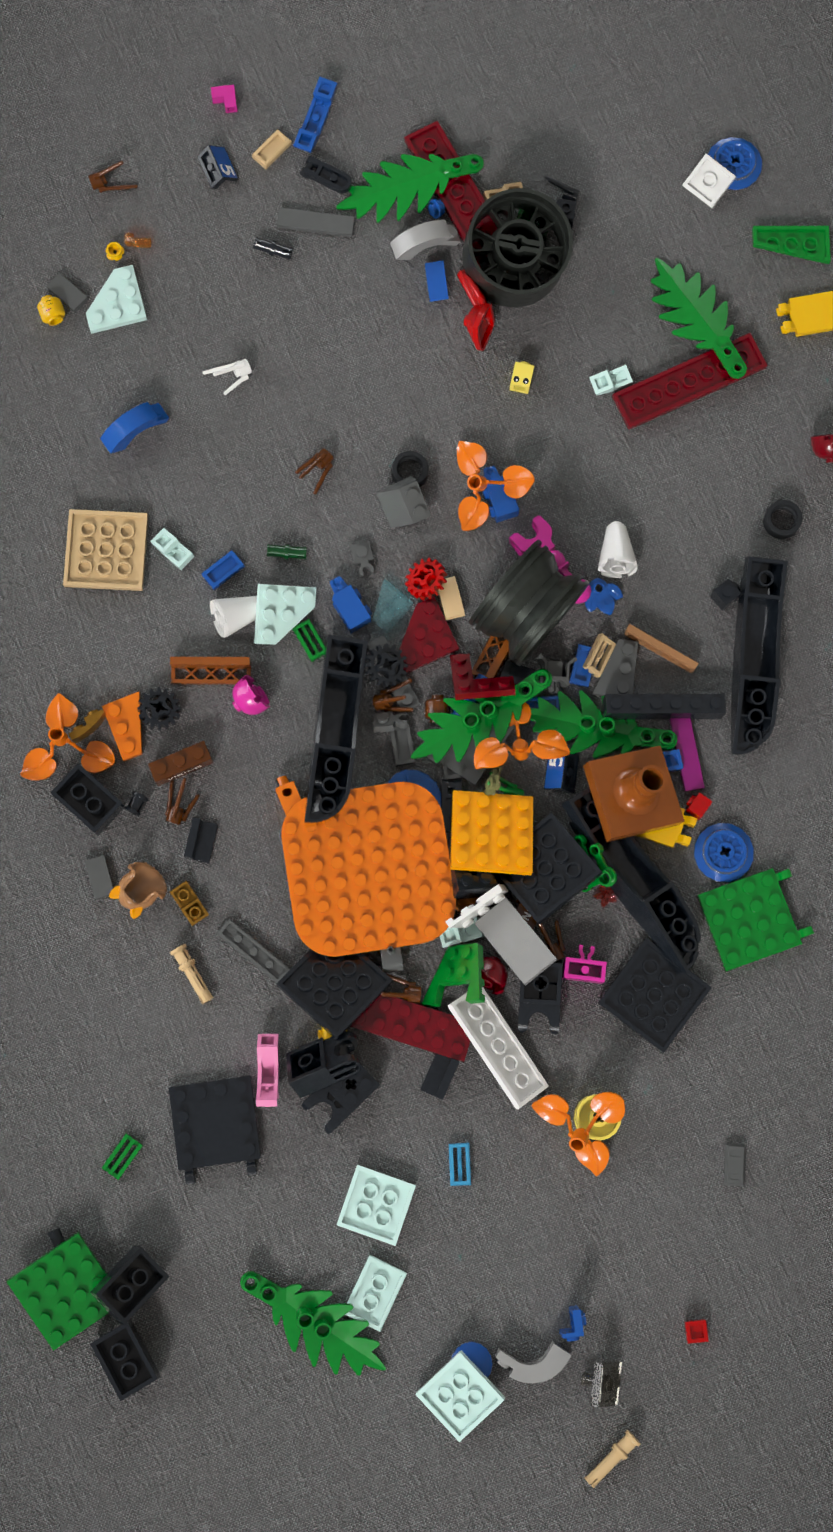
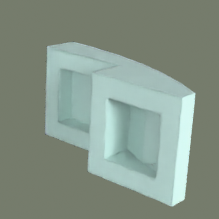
M626 365L609 372L605 370L589 377L596 396L633 384Z
M165 528L150 541L180 570L195 557L192 552L184 547Z
M474 918V923L465 929L448 927L440 935L442 947L445 948L485 937L475 925V922L480 918Z

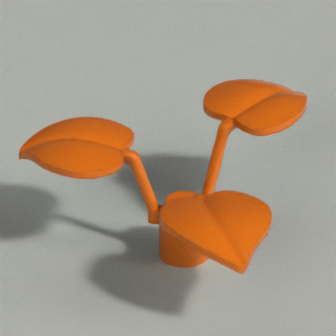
M459 441L457 447L458 466L463 474L470 476L467 480V485L471 490H474L473 494L477 497L476 499L469 496L460 502L458 516L461 529L463 531L474 530L483 525L489 517V505L481 502L479 491H484L488 484H505L504 492L507 496L515 499L521 498L528 493L535 482V477L531 471L522 466L514 465L503 471L504 481L487 480L484 476L478 475L480 473L479 468L485 466L487 462V452L484 447L477 443Z
M58 693L51 701L45 718L50 728L48 732V737L51 740L49 743L50 754L43 748L31 750L24 759L20 775L25 779L34 781L49 778L57 768L56 762L52 759L55 745L63 746L68 743L83 753L81 764L90 773H100L113 766L115 756L110 747L101 741L89 742L86 750H84L68 738L64 727H71L76 723L79 716L78 709L71 701Z
M525 702L522 705V715L519 721L515 719L514 713L512 714L510 726L515 725L517 740L513 742L512 748L505 743L500 744L497 738H486L476 747L474 766L475 769L499 767L507 761L508 751L511 752L512 756L514 755L515 759L523 761L529 757V753L532 751L538 758L556 759L569 755L570 750L562 734L556 730L542 731L539 733L537 740H533L528 747L527 741L521 739L519 724H526L531 718V709Z
M602 1092L595 1095L591 1100L590 1107L597 1114L587 1129L578 1128L574 1131L572 1129L571 1117L567 1114L569 1105L564 1098L559 1095L550 1094L533 1102L532 1108L550 1124L563 1125L567 1119L568 1136L571 1137L569 1141L570 1148L575 1151L577 1159L590 1169L595 1176H598L605 1169L609 1161L610 1152L607 1145L602 1141L595 1140L591 1142L589 1140V1132L599 1116L607 1123L621 1121L625 1115L624 1099L613 1092Z

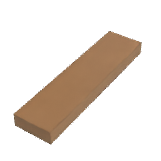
M629 624L624 633V636L633 641H638V644L689 673H693L699 664Z

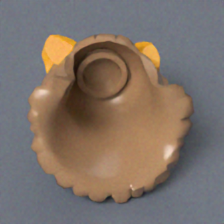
M146 862L129 864L128 869L131 871L124 875L119 884L109 893L111 899H118L123 907L130 910V916L133 919L138 918L145 908L154 903L157 897L164 899L167 892V885L163 876Z

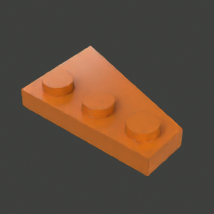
M140 692L102 706L124 762L143 754L141 719H139L141 712L137 711V707H140L138 702Z

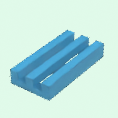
M469 1143L448 1144L450 1186L471 1185ZM461 1147H465L467 1181L462 1180ZM453 1148H457L458 1181H454Z

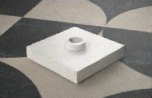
M705 154L682 186L713 209L736 176L708 154Z

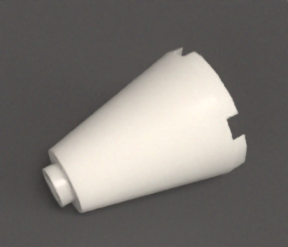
M614 521L606 527L598 571H601V575L608 578H622V574L627 573L628 576H631L637 571L638 565L627 528L621 522Z
M257 596L223 598L210 601L211 615L214 614L215 621L213 622L221 637H228L256 620Z

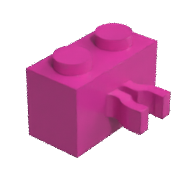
M579 945L578 953L580 959L564 958L562 979L603 984L605 983L607 962L591 960L595 950L594 946H590L587 959H584L583 945Z

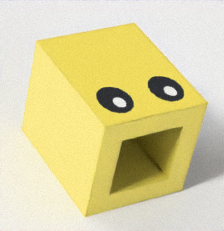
M525 361L515 362L510 384L511 391L529 393L534 365Z

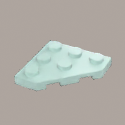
M133 265L114 269L87 310L86 317L91 334L147 320Z
M258 584L254 643L276 645L315 608L316 587Z

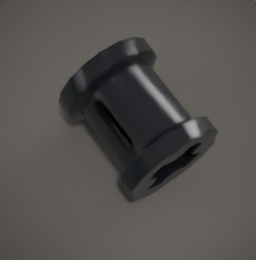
M133 791V796L124 809L140 817V811L149 798Z

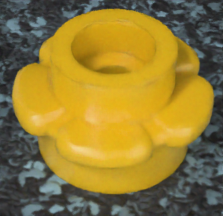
M117 242L109 243L105 250L107 258L109 260H120L122 254H124V248Z

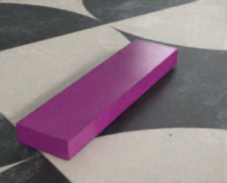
M671 718L669 719L671 731L677 735L675 750H680L683 763L680 775L684 792L704 789L705 786L691 719Z

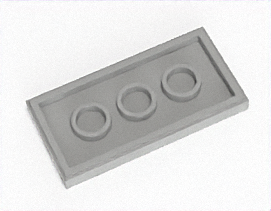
M506 897L475 922V925L525 986L557 960Z

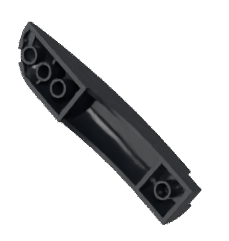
M745 557L744 572L740 582V592L742 594L738 600L733 656L731 754H745L756 750L762 743L766 742L774 729L780 687L781 621L788 563L785 560Z
M328 635L317 705L304 823L322 822L333 817L343 808L350 794L367 640Z
M590 787L562 803L563 808L571 819V822H569L570 827L576 836H585L587 840L585 847L591 860L596 865L595 857L591 855L589 848L595 843H600L603 846V858L607 866L613 868L617 874V881L610 888L667 956L683 972L689 970L699 955L700 929L693 913L674 882L670 881L662 873L633 836L606 842Z

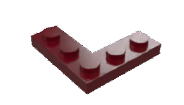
M470 654L450 655L455 700L515 695L513 676L473 679Z

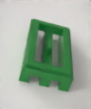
M310 619L303 621L292 629L311 663L325 655L326 646ZM307 624L310 630L312 631L313 635L315 636L317 642L319 643L320 647L322 648V651L319 652L312 638L305 628ZM301 628L315 655H312L298 629Z
M126 1133L102 1169L119 1180L143 1145ZM127 1140H129L130 1143L127 1145L123 1153L120 1155V1157L115 1162L113 1167L109 1168V1165L114 1160L116 1155L119 1153L123 1145L126 1143ZM135 1144L137 1147L121 1170L116 1173L115 1170Z

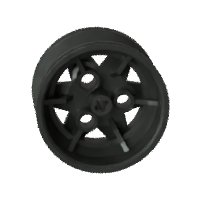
M539 539L503 575L468 622L471 626L476 624L475 629L478 632L481 631L487 636L504 637L508 640L509 658L511 660L518 659L516 662L518 666L544 641L590 584L588 580L582 582L583 576L580 574L561 575L558 572L559 569L554 554L549 551L546 545L541 547L542 542Z

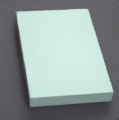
M369 1255L347 1304L353 1305V1309L345 1315L355 1320L368 1321L369 1327L380 1332L407 1272Z

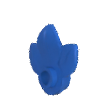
M601 578L593 579L590 582L591 596L585 602V606L588 612L598 608L604 614L611 615L615 607L614 600L623 598L622 591L617 585L607 584ZM597 584L601 586L600 592L595 589Z

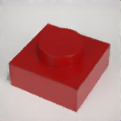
M705 1319L684 1321L686 1342L688 1344L709 1342Z

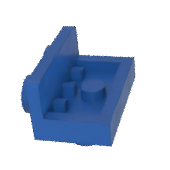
M575 1305L569 1306L571 1328L559 1329V1334L562 1338L567 1339V1341H577L579 1336H584L583 1326H586L585 1312Z

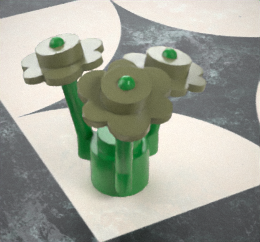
M502 767L493 769L489 773L490 775L485 783L486 789L481 791L488 796L495 795L496 790L503 791V794L524 796L523 789L517 788L516 784L510 783L500 776ZM501 782L507 785V787L501 786Z

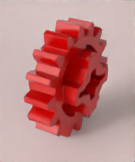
M428 558L426 562L421 559L419 565L414 563L415 568L408 569L411 574L405 576L408 580L405 583L408 587L407 590L416 599L420 597L421 600H425L426 596L432 599V594L438 596V590L444 589L442 583H447V580L444 578L447 576L444 566L436 559L432 561L431 558Z

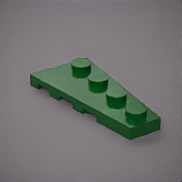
M753 226L752 246L755 248L824 264H830L829 226Z

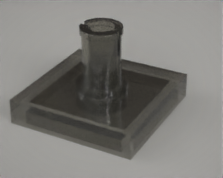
M621 1361L595 1362L594 1374L587 1372L582 1374L581 1385L592 1387L590 1406L599 1408L618 1405Z

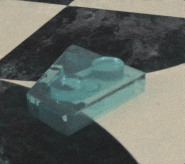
M384 579L373 621L388 633L414 603L388 580Z

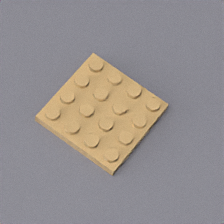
M69 509L63 586L143 591L148 513Z

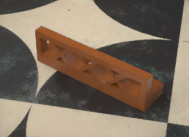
M491 636L474 665L472 674L475 676L478 674L484 675L478 672L477 669L480 664L488 662L490 668L484 676L487 678L496 677L509 654V641L505 639L499 642L497 637ZM498 646L499 652L496 657L489 658L488 649Z
M170 657L171 684L235 685L240 680L233 675L238 669H247V675L251 676L250 657ZM176 669H185L189 673L184 679H176ZM199 669H205L209 673L204 679H198L194 675ZM219 669H224L228 673L224 679H217L213 674Z

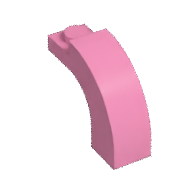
M258 1034L256 1107L277 1106L279 1098V1034Z

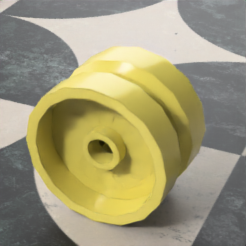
M597 1094L586 1096L578 1102L573 1118L577 1129H587L594 1118L593 1115L596 1112L591 1109L590 1103ZM600 1117V1120L596 1121L591 1128L589 1139L601 1141L610 1138L619 1129L621 1121L607 1123Z

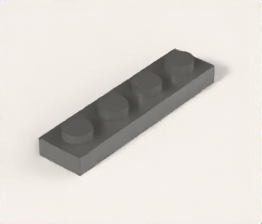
M383 635L367 643L369 651L371 649L376 650L377 645L380 644L383 648L384 644L388 642ZM384 663V664H383L382 666H380L379 668H382V667H384V668L387 667V668H388L389 665H391V664H393V663H389V664H388V663H386V664ZM396 665L395 673L398 671V665ZM400 675V676L402 677V679H403L401 682L407 680V678H406L405 675H404V676ZM410 683L391 692L393 697L406 696V699L396 701L398 707L414 709L420 706V702Z

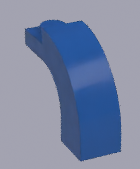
M146 402L132 408L116 419L105 430L100 439L110 454L126 449L131 440L140 432L166 423L169 416L159 403L150 405Z

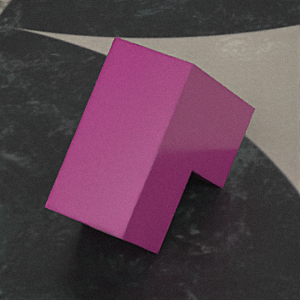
M234 84L211 87L213 104L224 103L226 113L238 112Z

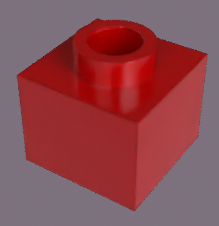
M699 792L696 797L692 795L687 801L686 805L689 807L685 812L699 821L713 801Z

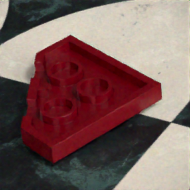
M434 596L432 599L416 604L399 650H402L401 657H407L403 661V663L408 664V667L403 668L407 673L459 650L458 644Z

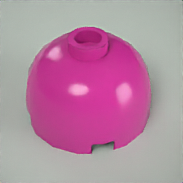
M245 675L233 688L232 696L234 701L232 703L239 712L242 710L248 715H258L270 707L268 705L270 702L261 686L257 687L254 685L253 682L255 680L251 676Z

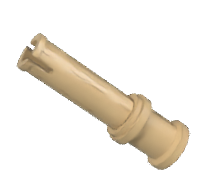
M183 944L171 951L170 954L171 956L174 955L179 964V970L184 971L201 1003L205 1004L214 997L195 967L196 961L189 955L186 949L187 945Z
M629 1430L625 1431L626 1435L618 1443L613 1444L612 1451L584 1477L593 1488L621 1459H627L628 1454L636 1446L641 1445Z

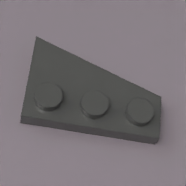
M618 640L592 693L593 696L632 694L638 641Z

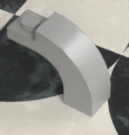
M434 220L404 231L392 240L390 244L396 260H411L426 248L436 245L456 246L461 241L455 225L447 224L446 220Z
M553 1341L545 1354L533 1362H522L501 1348H498L495 1353L499 1365L505 1369L511 1367L508 1373L509 1377L524 1383H540L553 1378L565 1367L572 1356L570 1352Z

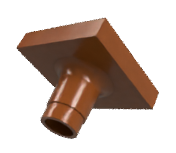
M661 745L588 761L583 765L606 842L677 826L685 821Z

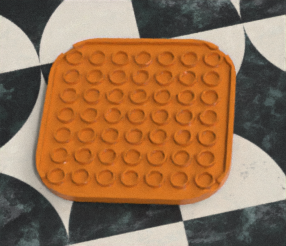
M395 782L350 789V794L343 808L333 817L317 823H304L307 797L298 801L288 811L282 825L281 838L293 920L298 936L311 950L321 955L337 957L383 950L389 946L396 948L416 945L436 939L449 927L445 921L449 918H454L456 898L453 896L444 819L438 801L427 789L410 782Z

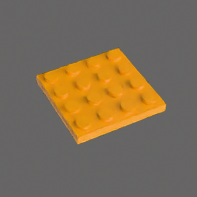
M453 790L450 870L532 875L533 796L509 794L488 796L484 792Z

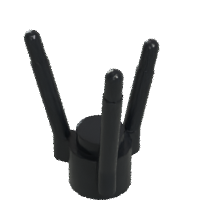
M547 175L544 176L549 183L564 190L561 199L577 200L579 190L568 187Z

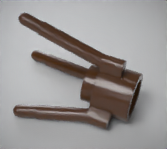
M123 161L115 163L100 172L88 175L93 190L99 189L100 193L109 190L138 188V185L104 186V184H107L104 174L123 165Z
M322 449L295 471L298 474L304 470L299 475V479H302L315 466L320 469L325 468L313 494H317L326 475L333 467L331 462L334 460V457L329 451Z
M412 679L403 681L386 690H381L380 694L374 695L372 700L374 708L376 710L384 709L385 712H412L414 709L410 707H392L393 702L406 699L405 695L392 697L389 694L411 683Z
M186 778L182 779L175 806H172L174 781H170L165 812L167 817L165 820L177 825H181L182 821L186 822L188 814L200 797L199 794H196L184 813V809L179 808Z
M555 920V927L559 945H557V942L552 944L541 923L539 928L548 945L547 948L556 957V961L564 958L563 951L566 949L563 944L558 920Z
M387 974L393 981L408 987H404L403 993L382 992L381 996L399 997L407 1002L420 1003L421 987L416 986V982H409Z

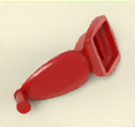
M463 269L457 273V277L474 306L469 314L465 316L464 326L467 327L476 349L484 351L495 324L492 304L487 303L478 285Z

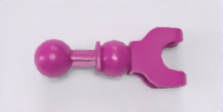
M536 516L532 520V528L537 534L535 538L525 539L519 533H514L509 537L510 545L519 556L539 539L542 542L541 547L546 545L549 551L554 554L559 569L558 572L563 576L572 575L568 571L569 562L565 560L561 552L555 550V545L551 541V526L541 516ZM590 584L575 602L576 604L584 603L590 598Z

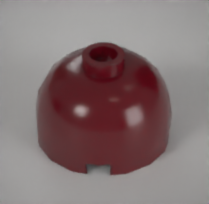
M833 434L811 436V447L814 454L818 458L826 459V463L833 462Z
M495 956L483 957L484 969L481 970V976L485 983L483 988L485 991L486 989L493 990L492 994H501L504 992L508 980L507 969L499 958Z

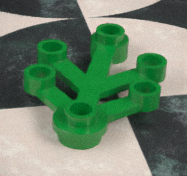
M575 836V841L589 856L585 847L587 843L585 836ZM600 843L591 845L589 851L595 857L598 868L603 874L588 885V888L583 889V892H588L599 884L610 887L617 881L615 870L608 867L603 858V846Z

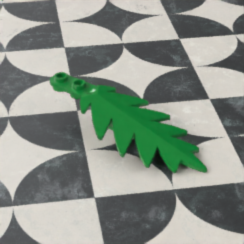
M402 154L401 159L409 169L398 164L381 161L380 166L389 177L372 172H363L362 176L370 186H352L349 190L352 196L340 202L336 209L349 210L356 208V218L360 219L377 203L376 222L380 223L390 211L397 198V221H400L411 206L417 193L418 213H421L431 200L438 184L440 194H442L450 178L478 173L482 170L484 161L477 154L443 160L434 154H429L430 161Z
M655 258V264L660 276L652 278L650 282L669 292L653 297L652 301L667 307L680 308L660 314L659 319L689 325L673 330L672 335L690 340L704 341L698 343L696 348L713 349L728 374L735 379L742 378L747 371V367L730 340L734 325H730L725 329L728 317V302L724 301L712 313L716 295L715 285H712L699 298L701 290L699 272L685 283V275L680 263L672 269L661 259ZM724 350H729L730 354H725ZM734 366H739L740 371H736Z
M539 669L515 685V695L476 698L475 700L480 704L467 700L444 698L443 701L461 716L448 713H428V716L443 729H429L417 732V735L425 742L414 751L411 758L417 759L433 754L434 762L439 763L453 745L456 761L461 762L469 748L472 736L477 747L482 740L490 737L492 726H494L496 738L502 743L510 726L512 714L514 713L517 721L520 720L522 705L551 685V673L546 669ZM545 676V682L541 683L539 681L540 677ZM528 687L529 692L524 694L523 689Z
M582 690L579 691L582 714L577 706L561 691L558 692L560 711L541 697H538L539 709L530 708V720L536 722L533 732L557 729L556 731L562 734L565 741L578 736L570 749V754L588 749L599 741L600 743L592 755L594 759L610 754L622 746L621 754L630 752L635 746L651 748L661 745L662 749L668 750L674 748L677 744V735L671 730L638 727L635 719L627 720L626 723L625 720H613L610 717L603 718L600 710ZM646 736L651 737V739L648 740V741L645 740L644 738H645ZM669 738L671 742L666 743L664 740Z
M248 1271L242 1275L240 1279L241 1288L272 1306V1316L275 1325H278L282 1315L285 1334L292 1352H296L301 1330H303L305 1347L313 1367L317 1365L323 1341L327 1360L335 1375L338 1374L343 1353L349 1365L358 1376L361 1375L363 1364L374 1369L386 1370L383 1362L372 1352L380 1345L379 1341L355 1336L369 1326V1322L354 1319L337 1321L353 1309L352 1304L341 1303L318 1306L332 1296V1291L311 1290L297 1293L302 1288L301 1284H292L283 1288L254 1271ZM250 1278L254 1279V1282L251 1284L247 1283V1280ZM268 1288L272 1290L269 1294L264 1292Z

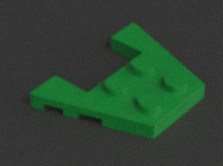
M478 943L448 946L422 1005L425 1007H440L445 986L469 984L466 996L467 1002L471 1004L485 1003V995L482 994V987L485 986V983L481 976V970L484 969L483 946Z

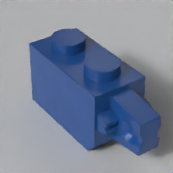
M495 466L483 469L484 477L487 480L504 481L503 476L499 475ZM488 484L486 489L482 491L484 499L488 500L490 504V517H494L496 523L519 515L516 499L507 496L504 492L505 484Z
M340 576L331 580L330 586L334 593L332 598L333 606L349 632L352 634L371 623L370 616L372 612L367 604L363 605L360 601L362 596L358 589H353L351 585L348 586Z

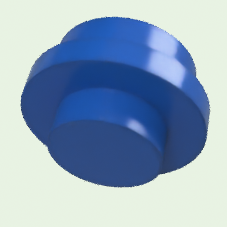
M432 199L428 205V212L433 218H440L445 213V206L441 200Z

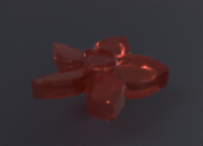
M600 884L599 889L601 893H596L593 897L601 899L602 908L608 904V901L611 903L617 902L616 898L612 895L614 893L612 889H606L605 886Z

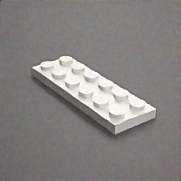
M482 987L485 1003L471 1004L467 1002L466 992L450 1003L448 1008L517 1110L549 1087V1085L485 989Z

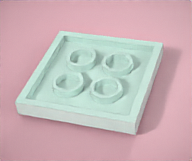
M357 1165L337 1226L396 1246L416 1185Z
M462 1350L415 1394L459 1442L505 1400V1396Z

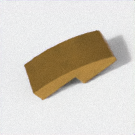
M95 709L87 714L88 716L84 717L87 725H78L72 729L69 736L75 744L88 737L103 723L106 718L103 710Z
M186 880L169 891L192 926L209 915Z

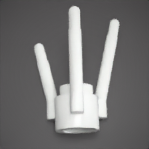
M243 359L205 370L202 373L204 375L213 373V376L233 371L236 377L240 376L239 380L224 391V395H227L243 381L249 379L248 374L252 373L248 361Z

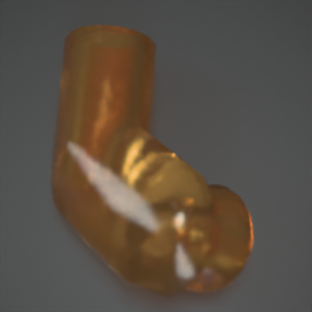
M130 232L124 235L123 241L126 246L151 248V238L134 237V234Z

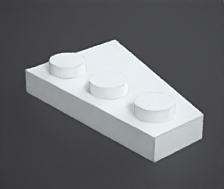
M504 884L496 885L476 900L477 904L475 906L474 904L466 906L460 911L461 916L456 919L449 918L445 922L449 928L465 929L474 923L473 919L478 915L482 916L490 910V905L501 902L505 898L504 894L508 892V889Z

